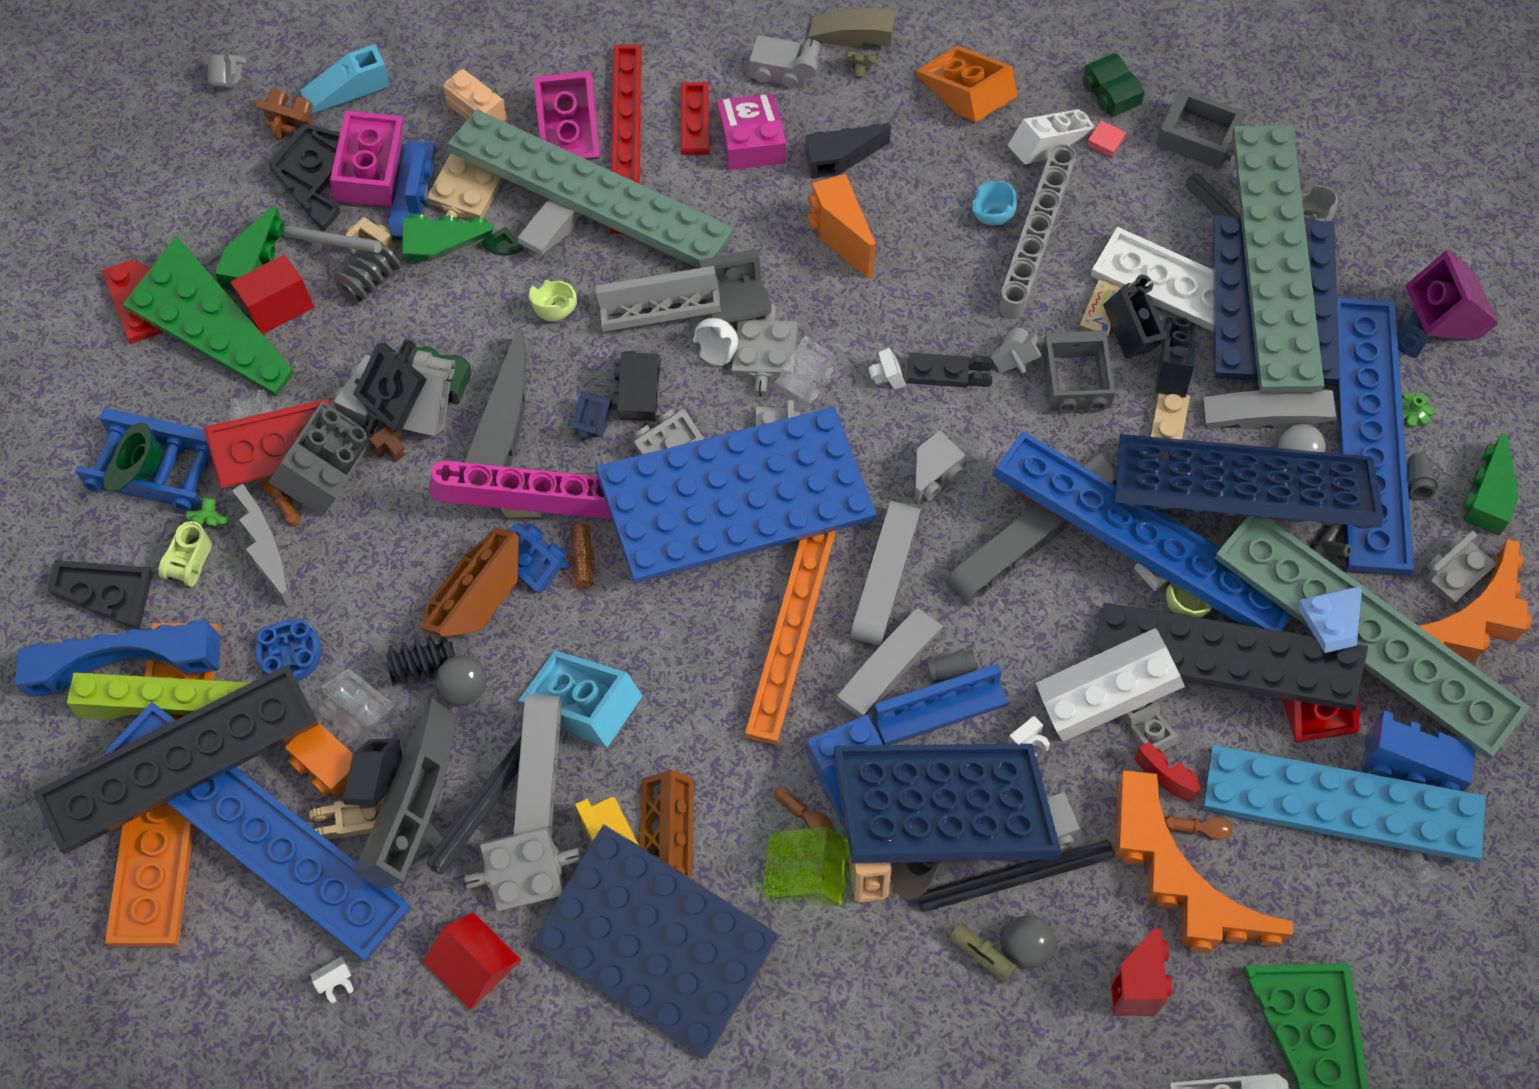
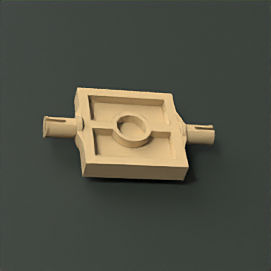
M450 153L428 194L427 204L442 209L446 213L445 216L469 219L484 218L504 178Z

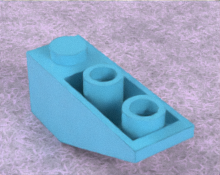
M374 44L348 53L302 88L300 93L303 98L308 99L313 104L311 114L388 88L390 83L384 61Z

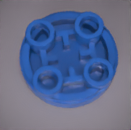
M281 621L270 627L262 628L258 633V641L255 646V660L264 675L288 664L296 680L300 681L309 676L318 666L322 655L321 642L316 632L306 621Z

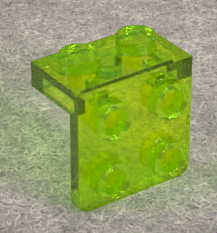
M828 827L771 833L767 844L763 896L770 900L813 896L828 906H842V897L846 888L844 877L845 862L849 854L847 839Z

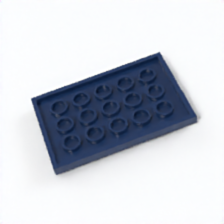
M1215 215L1213 219L1214 378L1258 380L1241 217ZM1304 220L1324 384L1337 385L1340 380L1335 226L1334 221Z
M1033 743L1019 745L834 746L833 759L851 863L1041 860L1059 858L1061 848Z
M603 824L531 945L702 1058L707 1059L779 939L780 934L608 825Z

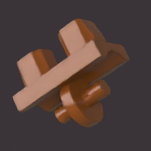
M272 88L266 100L258 99L255 107L263 110L265 117L272 118L267 119L266 127L272 128L271 131L274 138L282 139L285 133L294 134L295 126L301 127L303 123L314 126V122L309 118L313 104L308 99L295 96L291 108L285 107L289 98L287 94Z

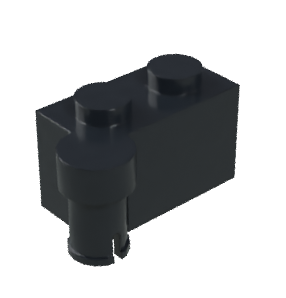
M1139 275L1132 283L1125 284L1103 304L1125 358L1151 352L1168 338L1152 299L1147 294L1153 289V283L1146 286L1151 281V278L1146 275Z
M636 351L621 352V363H615L614 379L619 381V392L614 391L612 408L617 410L619 420L656 421L661 355L636 353Z

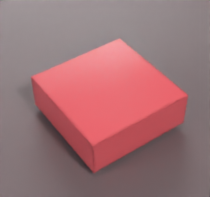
M1101 120L1089 137L1087 146L1112 158L1125 139L1126 132Z

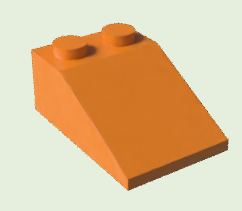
M958 45L915 70L916 76L957 115L974 122L983 120L986 115L998 108L1004 107L1007 102L1018 96L1013 67L1011 65Z
M843 174L813 182L812 195L808 196L811 213L807 215L811 230H817L820 240L866 278L873 277L876 243L847 175Z

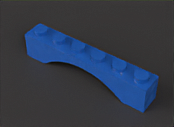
M193 620L185 625H160L157 629L144 631L131 629L123 634H98L94 638L82 640L70 638L55 644L36 643L32 647L18 649L15 686L29 697L59 694L71 685L73 673H90L105 665L124 660L145 659L159 661L177 668L186 675L219 671L220 634L207 621Z

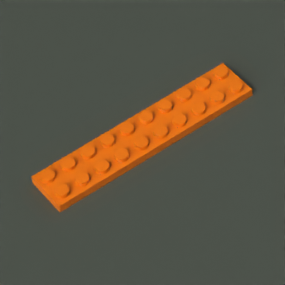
M153 623L152 629H157L160 625L178 626L188 623ZM209 623L220 634L221 628L218 623ZM147 660L145 677L214 681L215 671L186 675L173 666L152 660ZM168 714L175 720H178L181 717L185 716ZM166 803L122 825L105 944L109 947H179L195 826Z

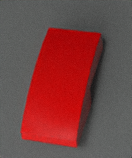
M1150 741L1138 748L1134 760L1146 773L1157 774L1158 784L1188 802L1196 798L1201 788L1199 787L1198 778L1192 770L1186 769L1181 761L1169 768L1165 754L1160 749H1155Z

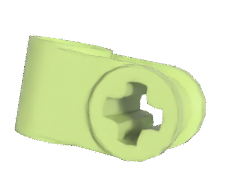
M189 521L178 527L167 552L161 559L159 565V576L161 578L169 579L171 577L184 581V584L189 587H193L196 584L212 546L211 540L200 524ZM199 537L194 544H188L193 538Z

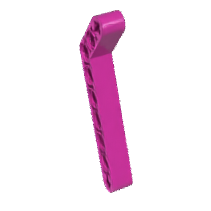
M454 461L437 462L431 469L429 494L439 502L611 519L604 498H601L604 495L597 476Z

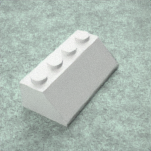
M1156 628L1036 682L1046 710L1062 741L1071 739L1185 687L1171 655Z

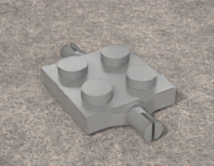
M771 304L772 312L764 315L763 319L739 320L736 333L739 345L733 355L732 376L749 377L756 380L753 393L755 396H760V391L761 397L766 396L768 381L793 379L798 321L775 320L777 310L775 304Z
M549 826L482 842L480 847L485 863L484 871L466 874L465 882H468L466 884L468 889L487 884L493 893L497 911L559 897L565 888L562 879L563 866L581 862L582 857L581 854L579 855L580 849L578 847L559 852L552 841Z

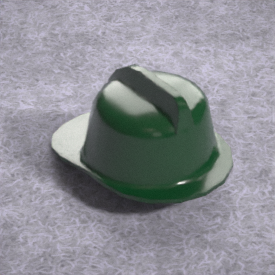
M142 422L136 423L128 428L122 436L117 451L104 475L103 484L107 490L111 492L119 491L132 480L147 479L158 468L162 458V445L152 437L151 429L147 424Z

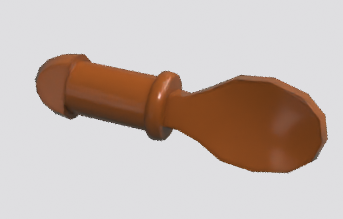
M270 478L262 479L263 490L268 496L276 499L274 503L284 515L286 523L290 526H297L300 523V515L290 503L289 496L284 495L283 491L268 482Z
M783 787L775 789L774 797L776 801L782 803L793 812L796 818L801 817L808 829L821 838H827L832 835L834 827L828 816L822 812L808 811L806 809L808 805L800 802L788 792V789Z
M1174 815L1164 817L1170 832L1174 830L1190 832L1196 835L1199 831L1209 838L1219 840L1227 839L1233 831L1232 825L1220 817H1212L1201 823L1197 818L1174 817Z

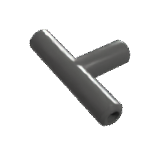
M1343 524L1329 526L1313 550L1322 557L1325 553L1349 557L1352 553L1351 546L1334 542L1344 529Z

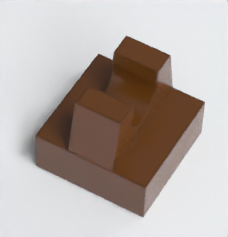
M386 425L369 439L370 450L378 458L387 453L397 462L405 455L403 452L405 447L400 442L402 440V430L393 431Z

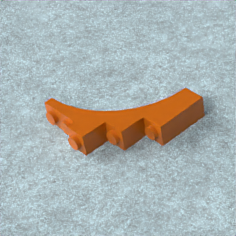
M1507 539L1499 549L1496 557L1497 565L1494 567L1493 574L1485 591L1479 598L1458 613L1437 622L1420 625L1419 627L1459 656L1471 662H1474L1481 653L1486 652L1489 645V636L1516 642L1523 632L1527 633L1531 624V614L1527 613L1528 601L1518 599L1521 584L1517 582V573L1520 572L1523 564V555L1519 554L1520 542Z
M1123 770L1118 780L1115 858H1123L1125 863L1131 865H1141L1145 861H1149L1148 901L1157 902V906L1161 908H1176L1178 904L1182 905L1181 945L1190 946V950L1194 952L1208 953L1218 947L1222 941V936H1225L1226 941L1231 943H1245L1247 939L1260 940V944L1266 947H1280L1282 943H1286L1293 935V921L1266 916L1237 904L1215 890L1192 868L1182 855L1164 820L1159 802L1157 774Z

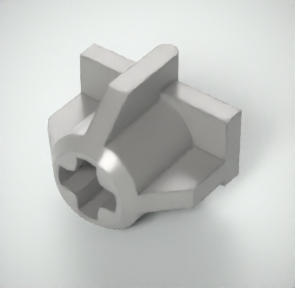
M231 54L210 55L209 58H206L208 84L213 88L231 89L241 79V65L246 63V57Z
M1014 328L1008 331L1002 345L991 355L1000 373L1018 367L1022 374L1026 372L1030 361L1041 357V353L1036 346L1038 340L1036 334L1028 333L1021 328Z

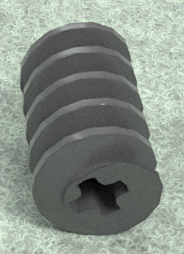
M382 244L379 253L361 251L360 258L352 259L351 265H346L343 268V273L340 272L334 276V281L339 291L357 305L356 296L366 300L368 296L364 290L365 288L375 292L376 287L373 281L383 285L385 280L381 274L384 273L388 277H392L393 272L390 266L399 270L402 265L394 253Z

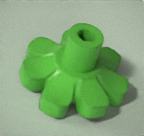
M1411 392L1403 395V420L1406 419L1407 427L1413 429L1416 427L1417 422L1420 426H1426L1430 422L1428 416L1433 415L1434 408L1425 405L1428 400L1425 395L1414 396Z
M203 497L202 509L186 512L187 519L200 525L204 524V522L211 526L225 524L228 517L220 515L215 511L216 499L211 497Z

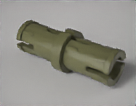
M960 923L948 939L972 957V963L977 967L982 965L1000 979L1003 984L1010 979L1018 967L993 948L994 944L989 940L983 941L965 927L963 923Z

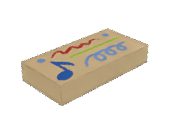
M1101 279L1098 280L1079 325V331L1106 330L1108 338L1112 325L1103 304L1121 288L1120 286Z

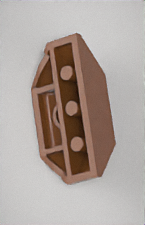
M494 528L488 534L489 537L478 542L462 557L427 603L423 614V621L420 624V628L423 631L446 637L479 632L488 624L494 612L509 596L511 589L518 581L519 536L515 532Z

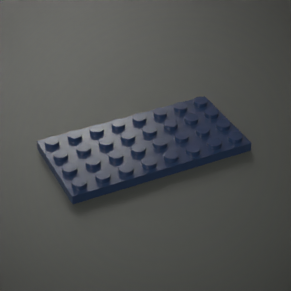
M1120 434L1116 503H1123L1130 507L1139 505L1155 506L1162 510L1172 508L1188 509L1194 513L1205 511L1220 512L1227 516H1236L1238 514L1253 515L1259 519H1269L1271 517L1284 518L1292 522L1316 521L1329 526L1347 524L1361 529L1371 527L1382 528L1384 515L1374 460L1371 456Z

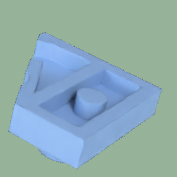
M1361 587L1299 600V611L1324 653L1357 646L1362 595Z

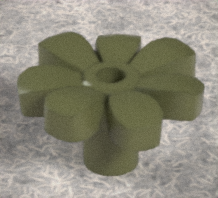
M852 51L845 52V59L855 64L853 73L855 76L864 77L866 66L879 65L880 60L874 55L867 54L864 56Z

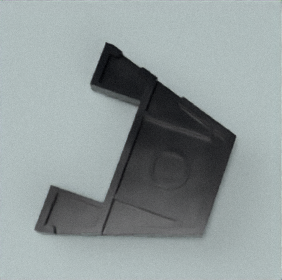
M303 123L269 162V168L317 226L325 232L340 214V208L319 195L330 182L340 133Z

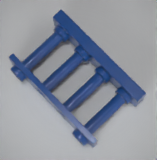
M103 408L99 419L109 435L93 469L77 466L75 470L84 487L94 492H101L102 489L107 490L103 484L104 475L120 439L128 428L142 422L149 426L152 437L160 444L166 445L167 449L152 482L132 480L126 487L114 492L171 504L174 508L183 512L190 511L191 509H202V502L195 490L206 463L211 458L204 430ZM184 449L194 451L196 456L182 489L166 486L165 484L179 452H182Z

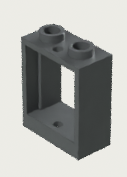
M1180 88L1160 129L1156 146L1221 169L1224 160L1230 162L1234 154L1232 144L1234 126H1246V124L1241 123L1245 111ZM1184 112L1228 127L1229 130L1222 145L1177 129Z
M1106 330L1046 333L1042 352L1050 411L1059 410L1063 413H1069L1078 409H1090L1091 411L1098 412L1111 408L1115 396V388ZM1096 356L1100 390H1058L1054 358Z

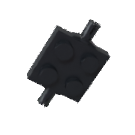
M404 339L398 353L387 343H377L353 393L368 411V416L362 425L366 433L373 434L379 421L384 422L393 431L402 430L427 379L409 361L416 347V344L411 340Z

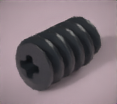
M430 636L427 637L426 647H422L419 640L416 639L414 640L413 650H409L406 643L402 642L399 653L395 651L392 645H388L386 659L392 686L395 685L396 676L402 684H407L409 674L412 675L415 681H420L422 671H424L428 679L433 678L435 668L438 670L448 658L455 657L452 641L449 642L446 637L440 636L439 644H435Z

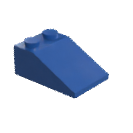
M868 714L807 740L806 755L845 833L846 828L833 751L834 746L883 745Z

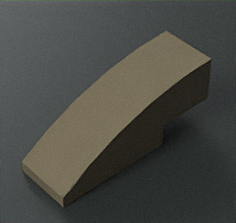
M855 8L813 16L808 39L856 48H863L864 43L890 47L895 27L896 10Z

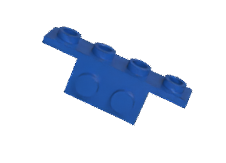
M406 142L388 230L393 236L391 239H402L403 218H409L413 214L422 215L424 202H427L429 178H432L435 143Z

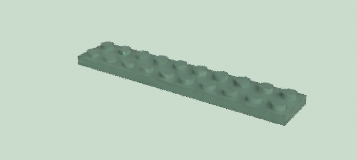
M477 109L447 144V152L697 268H699V260L718 257L733 236L734 227Z
M1293 125L1234 126L1232 139L1259 392H1322L1324 378Z
M1248 515L1214 558L1308 628L1309 626L1299 611V600L1361 587L1362 595L1357 644L1368 646L1365 669L1455 736L1468 743L1488 760L1494 757L1530 708L1529 705L1270 518L1259 519L1253 515Z

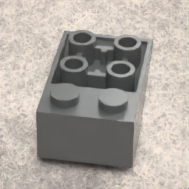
M322 401L268 482L320 516H323L337 498L370 445L369 439L374 434L366 433L362 426Z

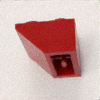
M1154 928L1123 961L1111 980L1113 1016H1156L1162 1006L1165 1005L1168 997H1171L1172 980L1170 975H1165L1164 964L1169 959V946L1167 940H1162L1161 928Z

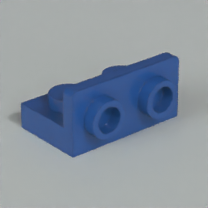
M515 522L509 531L515 532L519 536L518 576L536 592L542 593L561 568L568 569L571 566V563L564 558L566 552L552 542L549 545L542 538L544 533L531 523L523 525Z

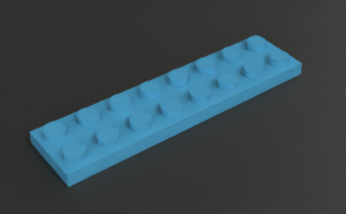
M1212 745L1203 811L1479 863L1482 858L1486 795Z

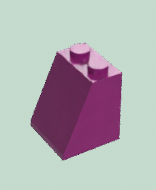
M1445 250L1405 285L1422 327L1428 336L1478 340L1499 324L1477 274L1451 250Z

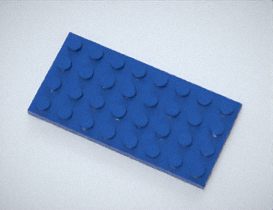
M835 407L596 466V474L633 584L875 520L877 516Z

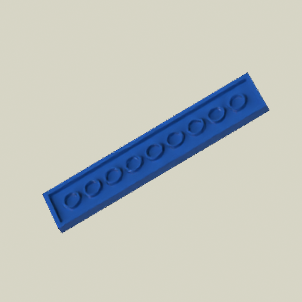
M1337 297L1340 380L1336 385L1340 454L1373 457L1384 515L1382 528L1371 527L1361 529L1354 525L1344 524L1345 544H1349L1352 548V553L1349 557H1346V571L1411 575L1414 570L1395 301Z
M1024 431L1018 436L992 475L1242 625L1282 631L1291 615L1214 559L1221 549L1220 547L1151 506L1139 505L1130 507L1123 503H1116L1115 485Z
M151 702L104 753L108 755L176 720ZM236 767L166 803L364 962L371 957L411 909L410 904L388 887L380 889L355 874L354 870L357 863Z

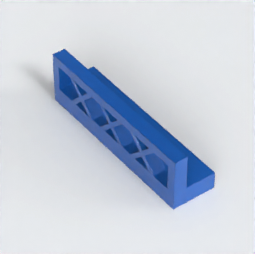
M999 663L876 703L874 705L873 720L883 745H892L1006 707L1008 701L999 683L1002 674Z

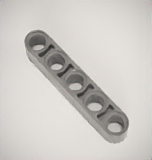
M890 501L853 622L850 639L879 647L884 642L883 637L886 635L892 614L891 610L894 607L899 591L900 579L903 577L907 564V556L912 547L916 525H918L921 515V508Z
M526 695L514 834L549 826L552 836L562 710L561 696Z

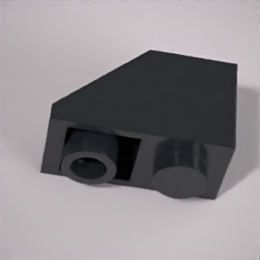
M369 739L353 753L343 795L344 805H358L359 808L363 809L376 806L387 795L403 758L399 739Z

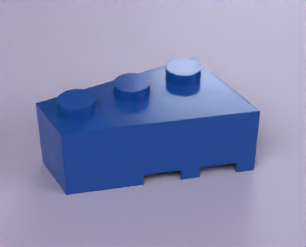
M1384 710L1366 734L1362 762L1363 771L1371 772L1373 775L1392 777L1459 791H1465L1472 783L1475 755L1473 747L1466 742L1441 732L1436 733V737L1420 731L1421 725L1413 721L1408 722V726L1394 721L1393 713Z

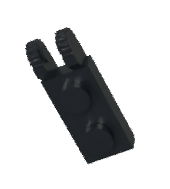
M909 352L907 383L965 388L967 386L989 387L992 384L991 375L981 372H974L969 375L968 373L969 370H992L993 360L985 356L969 358L968 356Z

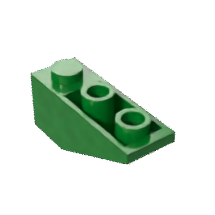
M271 206L224 249L215 271L219 285L223 289L235 291L230 283L231 281L274 259L276 240L278 237L281 238L285 230V222L281 219L278 207Z
M421 214L410 215L409 218H403L402 260H435L491 236L494 223H487V220L483 218H471L469 222L457 221V218L452 216L439 217V220H431Z
M1501 433L1495 444L1492 442L1488 443L1482 459L1487 461L1485 467L1480 466L1472 481L1473 484L1477 485L1475 492H1469L1462 507L1467 510L1464 521L1497 535H1501L1509 524L1519 498L1508 435Z

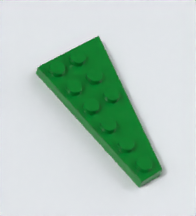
M177 236L123 303L125 310L274 396L280 393L294 375L293 369Z
M1350 964L1257 965L1243 967L1242 971L1298 1089H1369Z

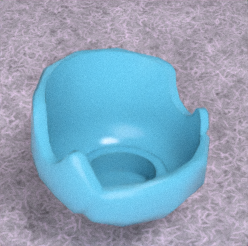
M991 181L979 186L976 198L972 200L975 218L980 223L989 226L1005 224L1014 216L1017 208L1016 191L1012 185L1003 181Z

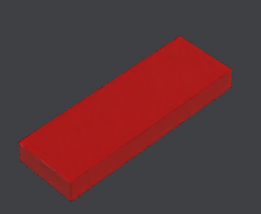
M680 82L681 155H710L709 82Z

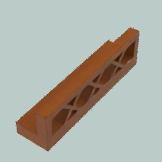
M673 770L642 778L640 846L652 854L658 848L661 860L692 879L694 778ZM661 784V793L656 801H654L653 786ZM659 815L660 826L658 827L656 832L653 833L652 823Z

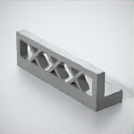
M714 266L596 286L603 332L721 312L720 292ZM713 297L712 303H698L701 299ZM672 304H683L682 306L676 309L668 308ZM642 309H653L650 313H639ZM623 314L620 318L608 320V315Z

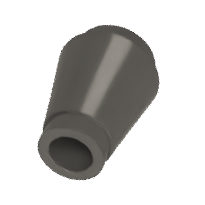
M1420 452L1414 453L1409 457L1407 473L1408 493L1415 500L1432 498L1438 488V482L1428 456Z
M964 648L933 662H928L932 682L938 680L946 681L977 671L973 650L964 651Z

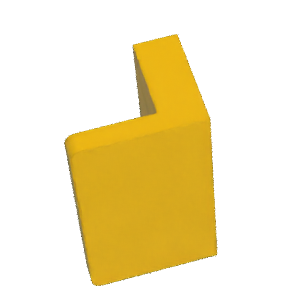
M610 797L594 806H591L588 798L575 804L577 814L591 843L602 825L605 824L638 844L615 797Z

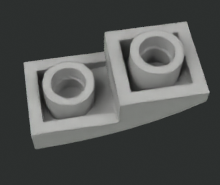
M1156 700L1122 715L1141 746L1150 741L1155 749L1158 748L1164 751L1178 744V735L1160 714V705Z

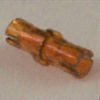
M583 523L574 524L570 527L572 551L569 553L570 562L573 563L574 587L577 589L591 588L594 586L592 562L595 560V556L590 544V526Z

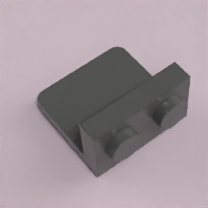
M757 249L699 260V268L714 266L716 272L721 312L712 313V318H720L731 323L749 318H757L772 312L771 303L761 280L760 256ZM713 297L705 298L706 303H712Z

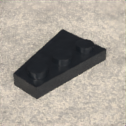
M55 560L47 589L51 595L133 629L140 630L153 572L150 567Z

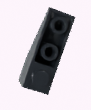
M872 124L865 127L844 128L837 131L816 132L805 135V154L811 179L840 175L889 144L891 124Z
M1166 317L1164 329L1168 338L1161 344L1155 392L1167 395L1176 394L1186 398L1194 369L1195 323L1183 317Z

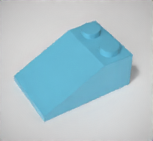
M554 650L518 701L524 706L527 694L561 696L560 727L585 741L607 748L643 695L627 672Z

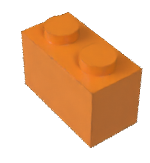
M320 723L316 727L296 736L285 746L291 757L287 762L301 776L307 772L313 778L310 783L321 795L325 797L330 793L337 800L344 794L353 753Z

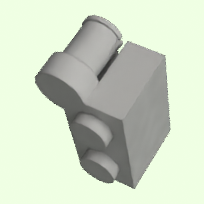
M757 35L749 61V78L756 79L762 83L774 82L783 84L788 88H804L806 80L813 78L816 74L818 67L817 56L821 45L818 41L813 40L812 47H809L811 39H807L803 42L802 48L801 43Z
M420 350L416 352L412 366L427 380L403 429L432 436L437 435L444 429L451 383L445 380L452 379L455 369H451V367H455V360L434 357L430 352Z

